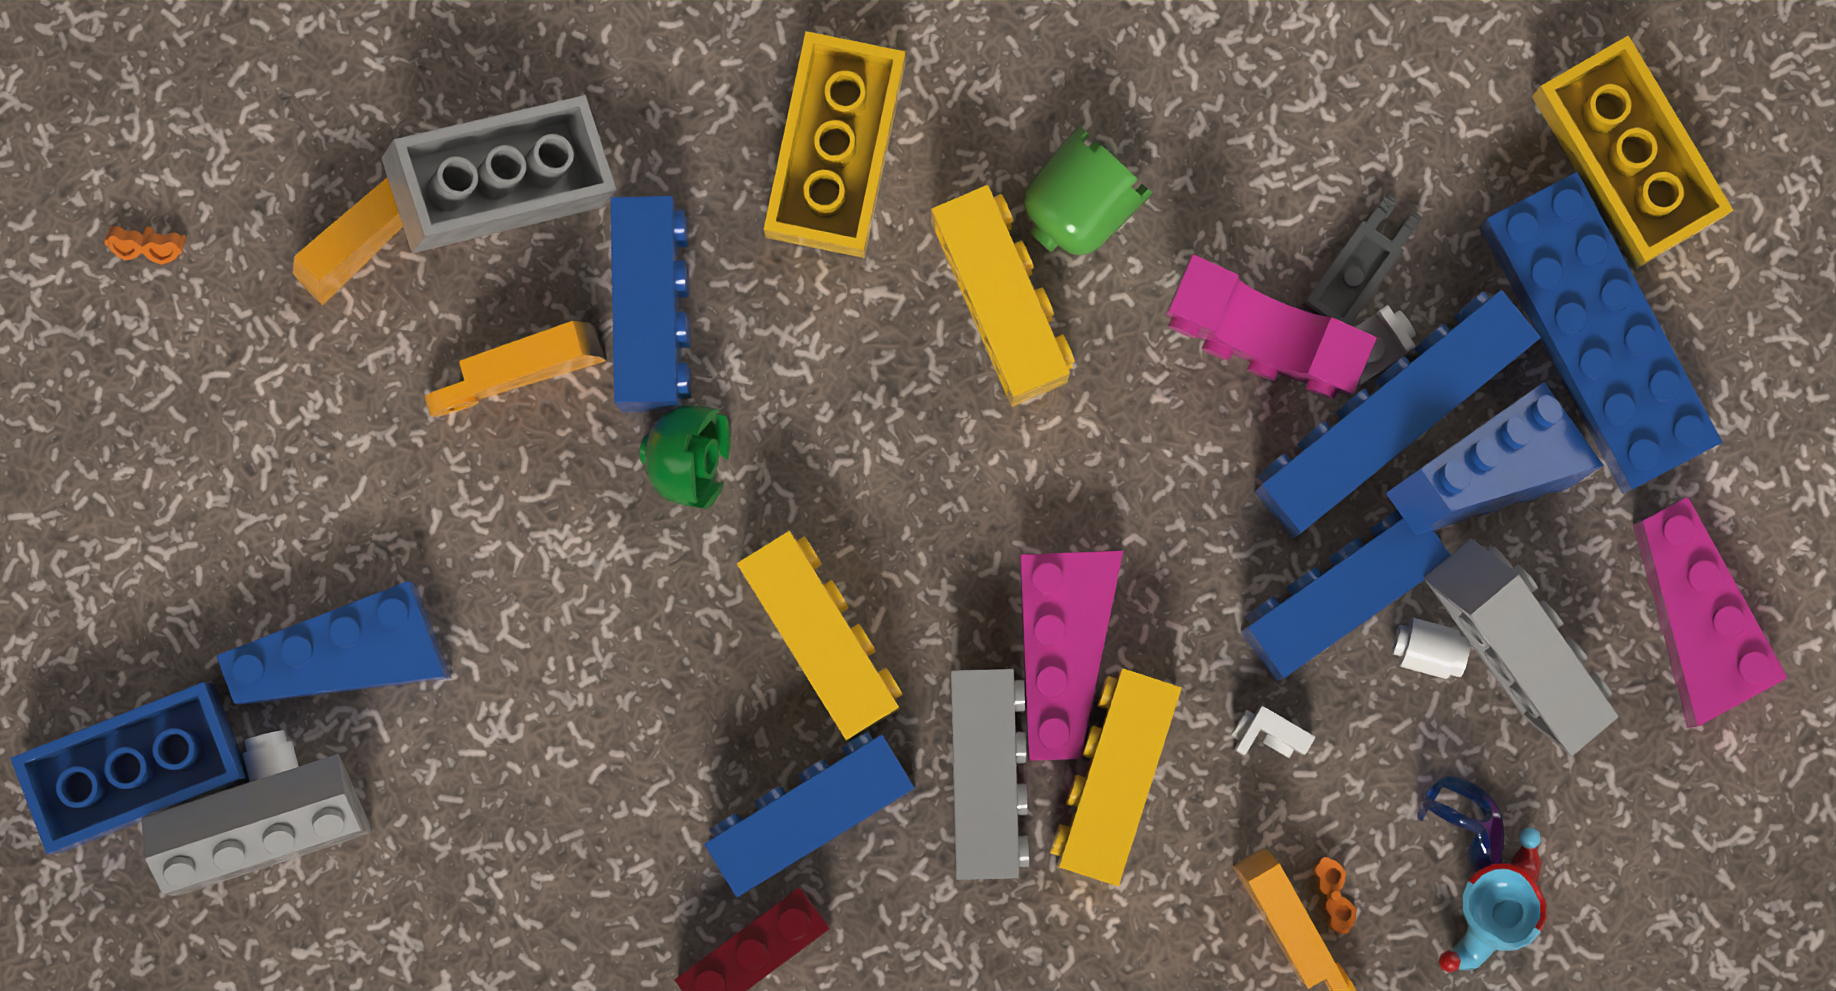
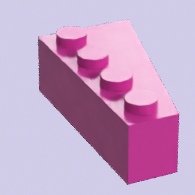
M1686 497L1635 523L1633 527L1648 584L1652 590L1661 633L1664 635L1674 682L1680 695L1686 727H1698L1787 679L1786 673L1690 499Z
M1123 551L1020 555L1028 761L1081 759Z

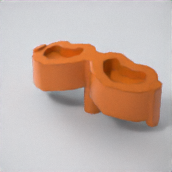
M110 226L104 243L111 252L124 261L135 259L140 254H144L152 262L163 265L172 262L182 253L187 237L186 235L180 236L178 233H169L167 235L154 233V229L150 226L145 227L142 234L135 230L125 231L119 226Z
M1320 857L1313 866L1312 872L1318 878L1317 889L1326 897L1323 903V910L1329 917L1327 922L1328 928L1336 931L1337 934H1348L1354 926L1357 909L1348 899L1341 897L1340 890L1345 882L1346 871L1336 860H1332L1329 857Z

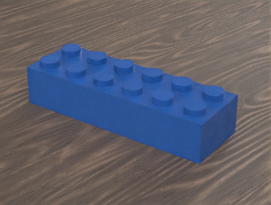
M1578 172L1494 214L1480 225L1481 231L1533 328L1541 336L1540 341L1622 494L1723 443Z
M1502 290L1491 299L1484 291L1453 317L1459 325L1451 331L1445 324L1441 325L1414 348L1419 354L1416 360L1410 363L1403 356L1375 380L1380 386L1378 391L1370 395L1365 388L1336 412L1341 421L1331 428L1326 421H1323L1296 444L1302 451L1298 456L1291 460L1284 453L1257 476L1263 484L1254 493L1292 539L1311 526L1541 338Z

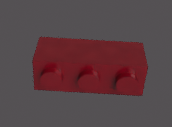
M801 886L674 979V981L682 991H747L830 930L831 926Z

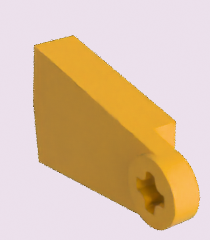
M385 178L294 256L292 273L298 282L322 306L403 227L388 178Z
M570 321L460 360L459 364L464 381L438 389L424 396L430 417L443 416L470 408L478 404L479 399L606 362L597 327L588 322Z
M1262 848L1233 865L1234 870L1299 980L1308 989L1324 981L1329 991H1357L1339 962H1334L1283 868L1268 850Z

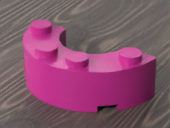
M1194 254L1190 255L1166 312L1167 317L1170 319L1168 324L1170 329L1185 336L1203 340L1204 344L1201 349L1212 356L1230 361L1231 356L1235 355L1249 361L1247 370L1264 379L1275 381L1277 374L1307 384L1306 390L1329 400H1334L1337 392L1354 394L1377 337L1333 317L1309 313L1274 300L1244 284L1238 278V274Z

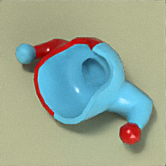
M1526 827L1519 833L1521 847L1515 853L1510 864H1492L1480 869L1468 881L1463 893V914L1467 921L1468 929L1452 951L1447 950L1440 954L1438 963L1441 970L1451 973L1457 969L1466 971L1476 969L1495 950L1511 951L1520 949L1531 944L1542 932L1547 919V903L1538 885L1542 863L1537 846L1541 842L1540 832L1535 828Z

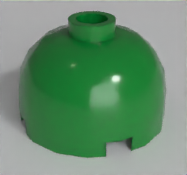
M703 406L678 407L664 414L655 423L650 434H646L643 437L639 451L640 461L642 464H645L647 477L654 490L664 499L680 505L701 509L709 508L717 500L724 485V482H714L719 455L728 460L731 447L729 421L726 415L717 414L720 411L719 409Z

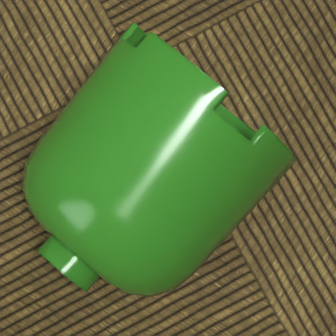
M1079 125L1031 180L1025 190L1023 203L1027 215L1036 224L1029 233L1052 253L1059 245L1070 254L1083 256L1099 249L1153 193L1143 184L1134 190L1131 186L1138 178L1095 140L1089 147L1086 146L1083 142L1090 135Z

